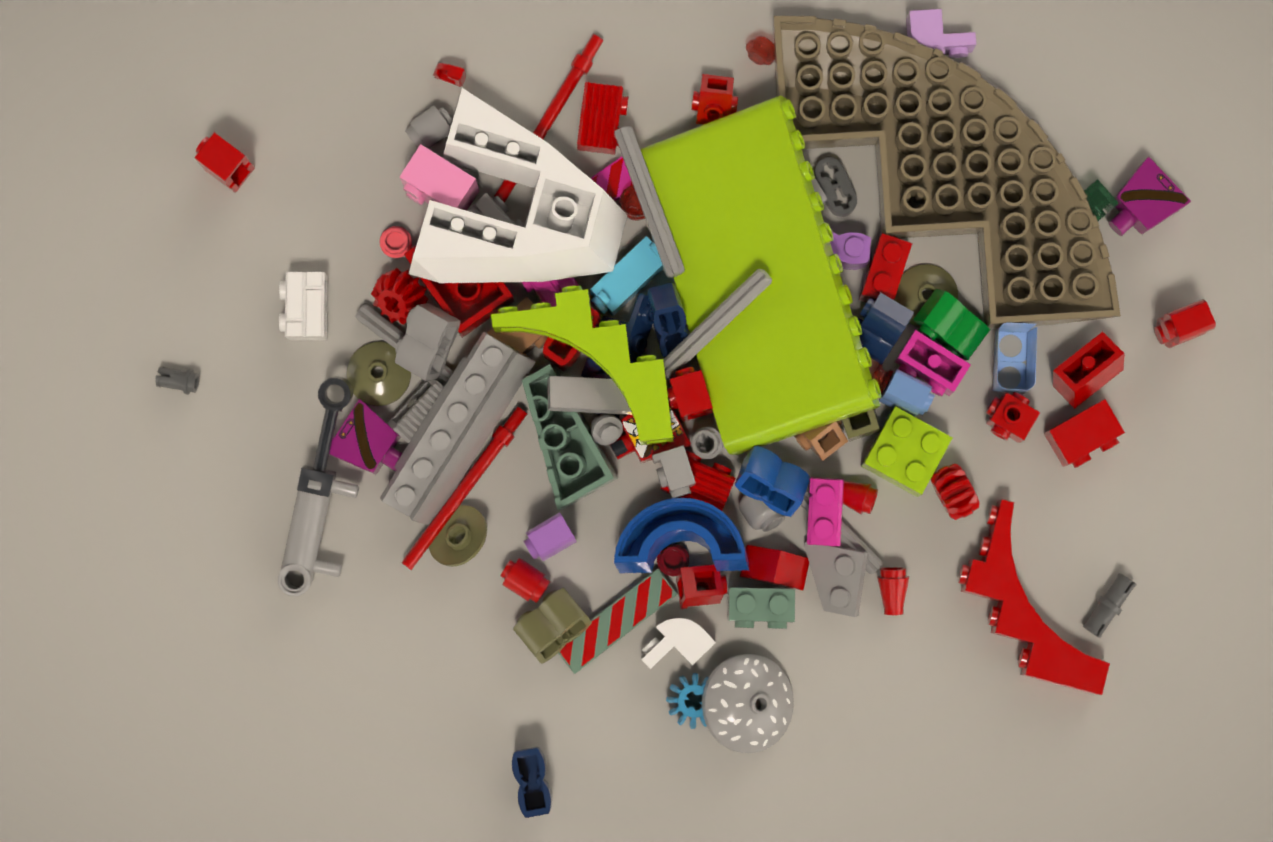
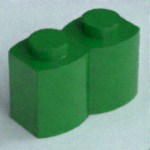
M935 289L913 319L920 326L918 332L932 341L936 339L942 347L964 360L970 359L991 330L947 291Z

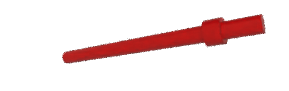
M593 34L582 53L576 55L571 63V71L536 126L533 134L544 140L583 74L587 75L593 65L591 61L604 41L602 38ZM504 179L494 197L498 196L505 203L517 183Z
M517 407L503 427L499 425L493 433L492 437L494 439L401 562L408 569L412 570L502 448L504 446L508 447L515 438L513 433L528 415L524 410Z

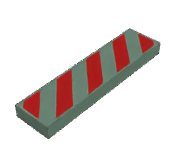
M657 569L591 620L592 624L580 636L567 643L558 654L571 671L576 674L678 594L659 569Z

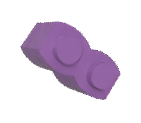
M832 232L833 241L830 244L833 253L838 254L843 269L859 270L865 268L870 260L871 238L857 232L841 235Z
M560 512L527 531L528 539L523 541L534 559L540 557L543 562L577 542Z

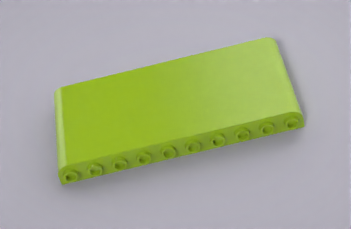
M781 95L640 149L685 268L684 273L674 277V281L680 295L690 333L757 269H764L772 278L771 284L696 354L723 445L730 455H738L750 451L754 446L762 447L880 407L878 398H881V390L877 380L871 377L869 367L872 366L871 357L867 348H862L859 335H862V328L858 318L852 315L849 306L853 302L852 295L848 286L842 283L840 273L843 272V266L838 254L833 253L830 244L833 241V233L829 224L823 221L821 211L824 210V204L820 194L814 191L811 182L815 178L810 162L805 161L802 149L805 148V142L801 132L795 129L792 120L796 118L795 110L789 99L786 100Z

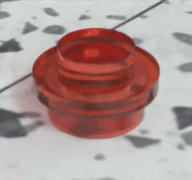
M756 36L755 39L749 40L746 44L748 57L755 64L771 65L774 62V43L768 38Z

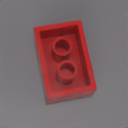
M416 246L404 253L410 265ZM419 277L440 308L460 320L458 333L461 338L489 320L491 314H497L498 309L507 307L515 302L513 295L504 282L438 283Z

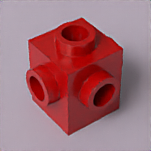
M702 74L700 92L694 91L691 109L698 111L696 124H707L737 112L738 96H732L734 78Z
M1013 392L1012 395L1005 393L1000 399L995 396L986 410V414L990 415L986 424L992 427L990 432L1005 441L1011 438L1021 443L1027 437L1040 412L1030 407V401L1016 392ZM1007 412L1012 414L1013 421L1008 418Z

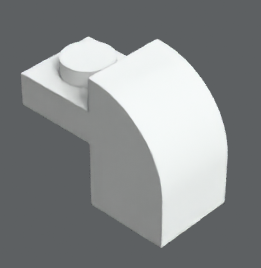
M673 618L662 622L656 627L664 638L659 641L655 637L642 649L646 655L641 660L651 669L675 647L693 665L716 642L697 623L684 618Z

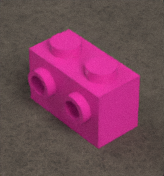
M916 330L912 333L895 360V363L900 365L898 370L914 378L917 376L932 386L931 392L941 397L943 394L950 396L954 393L971 366L968 362Z

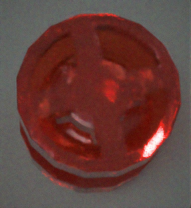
M631 185L621 194V208L630 220H644L645 216L634 186Z

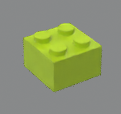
M895 406L890 411L861 467L908 493L919 497L927 487L953 437Z

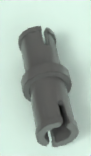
M1121 573L1117 575L1118 577L1105 596L1099 597L1097 600L1099 605L1086 624L1083 625V628L1098 638L1102 637L1103 632L1114 616L1120 615L1122 612L1120 607L1137 585Z

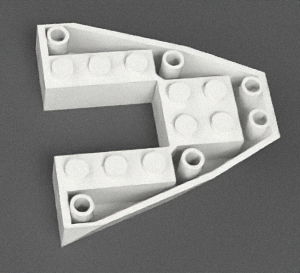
M462 88L442 158L457 166L535 188L524 227L429 200L409 274L438 283L545 282L613 272L627 214L599 185L549 143Z

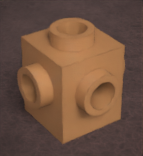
M841 420L794 436L805 451L811 449L822 461L848 442L839 427L842 424Z

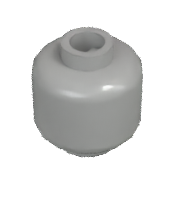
M743 494L744 496L739 501V510L748 524L755 530L762 529L764 532H768L785 520L784 515L773 511L763 501L750 498Z

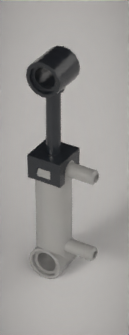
M334 376L325 380L318 390V399L326 410L313 467L304 465L301 468L296 502L281 571L278 575L280 589L289 596H299L305 593L312 584L314 572L339 577L341 574V564L318 560L317 555L330 496L332 493L356 498L359 491L358 485L335 480L337 472L326 470L338 412H342V409L351 402L353 397L352 385L343 377ZM330 385H339L343 388L344 398L341 402H333L328 398L327 390ZM292 570L300 571L304 576V583L300 586L292 585L288 580V572Z

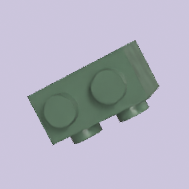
M728 588L727 621H735V628H754V622H767V628L787 629V623L795 622V589Z

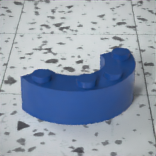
M691 498L663 500L638 513L623 530L614 556V564L619 573H652L654 561L664 548L672 543L691 541L697 542L708 549L717 571L749 570L748 555L741 535L730 518L715 506Z

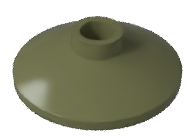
M918 265L907 270L902 275L894 299L897 303L914 312L909 324L919 328L920 326L913 319L927 301L922 296L923 290L929 289L934 292L935 289L947 291L957 300L959 297L954 279L944 269L935 265Z
M386 342L366 344L359 348L349 360L346 373L347 380L352 385L353 394L366 404L373 406L389 405L400 399L409 387L411 372L395 363L397 353L390 344ZM375 367H381L384 373L382 377L374 378L372 370Z
M459 506L429 546L432 557L440 564L449 567L459 566L473 559L483 547L487 536V523L482 513L471 506Z

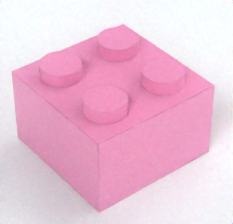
M421 144L400 175L404 186L403 190L407 192L406 196L419 205H422L424 201L429 204V200L467 211L480 191L476 178Z

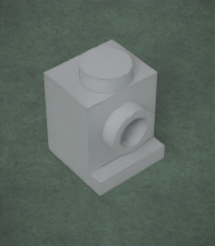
M684 445L652 455L654 464L661 463V468L656 469L661 487L668 486L672 499L691 493L689 487L695 486L696 482Z

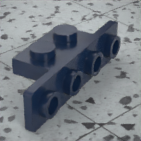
M642 293L637 298L629 323L602 316L601 322L617 320L619 325L626 324L630 363L637 362L636 358L644 353L653 325V318L647 299L648 295ZM587 357L581 374L582 377L611 379L591 358ZM611 414L618 418L620 416V414Z

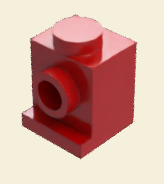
M715 565L680 568L676 583L681 610L691 606L720 604L723 595L727 594V580L725 575H721L720 571L716 570ZM702 586L706 590L697 591V587Z

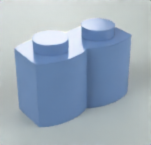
M896 369L890 376L881 394V398H879V402L891 408L896 406L915 417L918 414L923 416L924 412L928 411L935 395L930 393L931 385Z

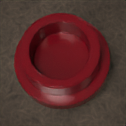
M670 544L657 556V564L665 575L678 576L681 567L689 566V555L684 547L678 544Z

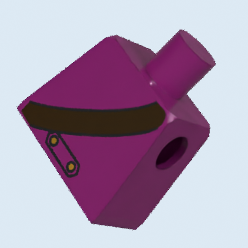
M1148 157L1138 166L1112 200L1113 206L1119 213L1108 223L1119 236H1123L1132 226L1143 235L1179 212L1191 200Z
M358 400L333 438L329 454L376 475L383 464L396 472L397 470L394 466L403 453L395 449L401 437L364 402Z

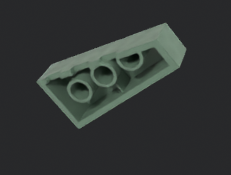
M549 364L523 379L522 383L532 420L536 427L540 449L544 456L549 482L555 496V504L557 510H563L618 479V476L600 444L594 441L591 435V428L582 412L548 411L547 379L549 376H561L556 366Z

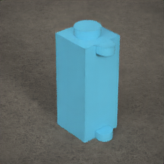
M646 236L614 266L613 272H608L590 289L593 296L590 301L602 314L608 311L614 316L664 269L655 243Z

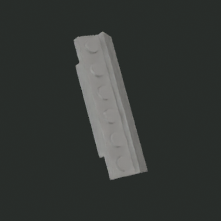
M483 332L467 358L463 356L394 466L397 471L380 496L381 501L409 516L412 521L429 525L456 490L518 391L522 380L526 378L535 364V361Z

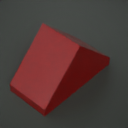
M746 545L749 570L741 571L740 577L804 590L809 567L808 558L781 550Z

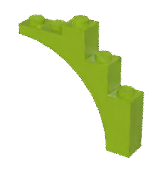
M581 286L562 288L561 293H555L557 306L551 307L550 303H536L531 305L530 310L518 311V307H504L498 309V314H491L492 327L495 333L524 332L547 336L568 344L591 358L611 377L625 397L635 419L640 445L673 442L663 359L657 360L656 355L637 357V362L630 363L626 324L619 325V321L610 320L600 322L599 327L593 328L588 289L582 290Z

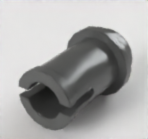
M161 366L158 368L157 373L161 374V376L156 375V387L182 390L187 395L190 392L195 393L197 391L199 374L194 373L192 369H188L185 372Z

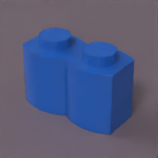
M754 446L743 460L735 486L746 496L763 501L773 511L791 517L802 504L811 477L802 468L788 462H783L772 451L760 446Z

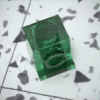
M1098 179L1084 190L1087 195L1088 204L1097 221L1106 215L1102 209L1109 213L1119 204Z

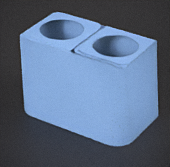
M1004 323L995 330L993 391L1026 393L1035 385L1037 327H1033L1036 324ZM1015 335L1020 339L1022 349L1017 356L1007 357L1000 351L999 343L1004 336ZM1011 366L1019 371L1021 380L1017 387L1006 389L999 383L998 375L1004 367Z

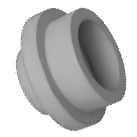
M600 414L591 423V435L594 441L600 445L614 443L623 431V425L619 418L611 414Z

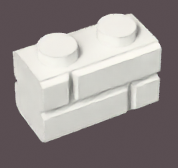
M286 272L285 281H280L279 294L280 300H285V313L279 314L280 332H285V337L288 340H327L328 276L325 272Z

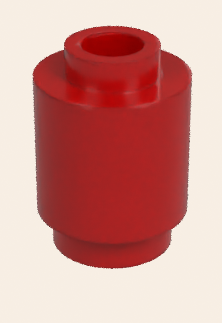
M521 558L516 563L510 560L500 575L505 579L502 584L504 587L529 602L531 599L535 603H538L551 582L545 578V573Z

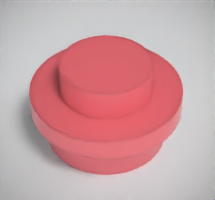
M392 226L382 233L380 247L388 257L394 259L402 258L404 253L411 249L412 238L406 229Z

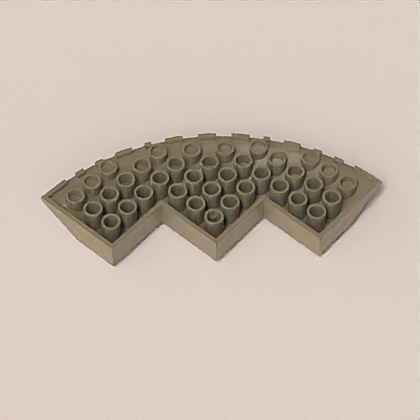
M816 16L773 17L776 97L781 95L786 100L789 99L796 114V118L792 120L795 129L799 130L805 142L804 149L875 145L881 232L883 234L898 239L978 234L984 323L990 329L999 328L1004 323L1036 324L1035 326L1121 316L1115 274H1113L1109 262L1110 256L1099 229L1100 225L1086 199V193L1077 178L1072 175L1063 155L1056 151L1041 127L1033 119L1030 120L1016 106L1017 103L1001 89H996L980 77L981 74L962 62H956L937 48L932 49L918 43V40L901 33H891L876 29V26L861 25L841 19L828 20L816 18ZM910 197H914L915 202L921 203L917 209L908 205L907 202Z

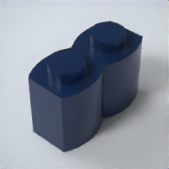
M673 283L649 288L647 296L657 341L664 358L689 335L680 295Z
M881 292L876 300L868 299L860 315L865 317L864 320L859 317L857 318L862 328V335H859L862 348L866 347L871 359L882 365L905 330L914 312Z
M539 747L516 750L512 757V771L520 785L518 789V804L525 818L549 814L552 807V793L544 779L546 775V760L542 750Z

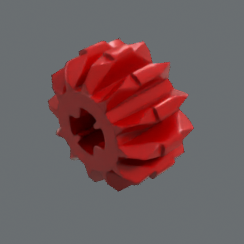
M398 268L382 274L377 279V283L371 292V295L375 298L373 305L381 309L380 316L386 314L391 323L394 321H398L402 325L407 323L406 320L409 312L417 305L426 304L428 298L424 295L426 287L419 285V277L413 278L410 276L409 270L401 272Z
M954 463L944 466L933 474L931 483L950 518L954 520L962 517L965 518L979 508L978 496L960 465Z

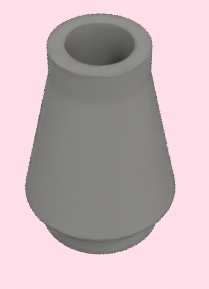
M712 427L699 428L694 432L691 439V447L694 453L702 459L716 457L724 447L719 431ZM710 438L714 440L713 446L710 443Z

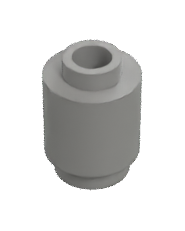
M432 106L410 122L411 126L405 132L417 148L421 144L429 149L449 135L450 125H452L453 120L444 107L438 110L435 106Z

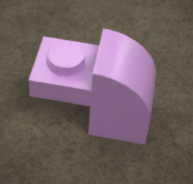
M942 9L909 11L906 18L908 37L918 40V43L932 49L937 48L944 55L949 54L950 58H963L968 56V53L973 52L976 46L975 32L943 34Z

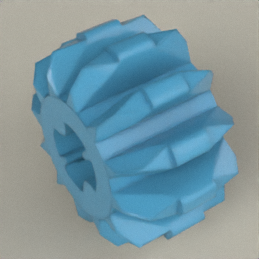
M698 673L692 674L691 685L688 684L684 675L680 676L679 679L684 688L681 690L674 684L670 686L672 691L679 694L678 698L666 697V702L678 703L677 707L669 710V714L672 716L680 711L683 713L677 721L679 725L685 722L687 716L691 717L689 724L691 729L696 728L697 717H700L704 727L707 726L702 706L695 710L692 706L686 707L685 700H689L686 695L690 692H693L696 696L701 694L703 697L704 688L709 677L704 678L701 686L697 685Z

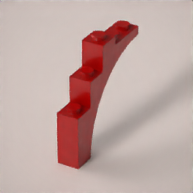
M1003 499L997 501L996 506H990L986 523L991 525L988 537L983 536L980 543L978 555L983 556L982 561L971 559L968 561V565L963 564L958 577V583L962 584L961 592L998 601L997 607L992 606L988 618V625L992 626L991 633L1028 643L1027 649L1022 648L1019 655L1018 667L1022 668L1020 675L1095 695H1102L1110 663L1086 655L1062 640L1043 622L1030 604L1018 579L1012 556L1011 523L1014 502Z

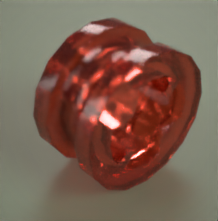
M878 364L872 379L877 380L882 395L894 371L891 369L885 371L883 365Z

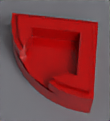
M438 63L433 76L436 79L463 87L466 72L464 68Z

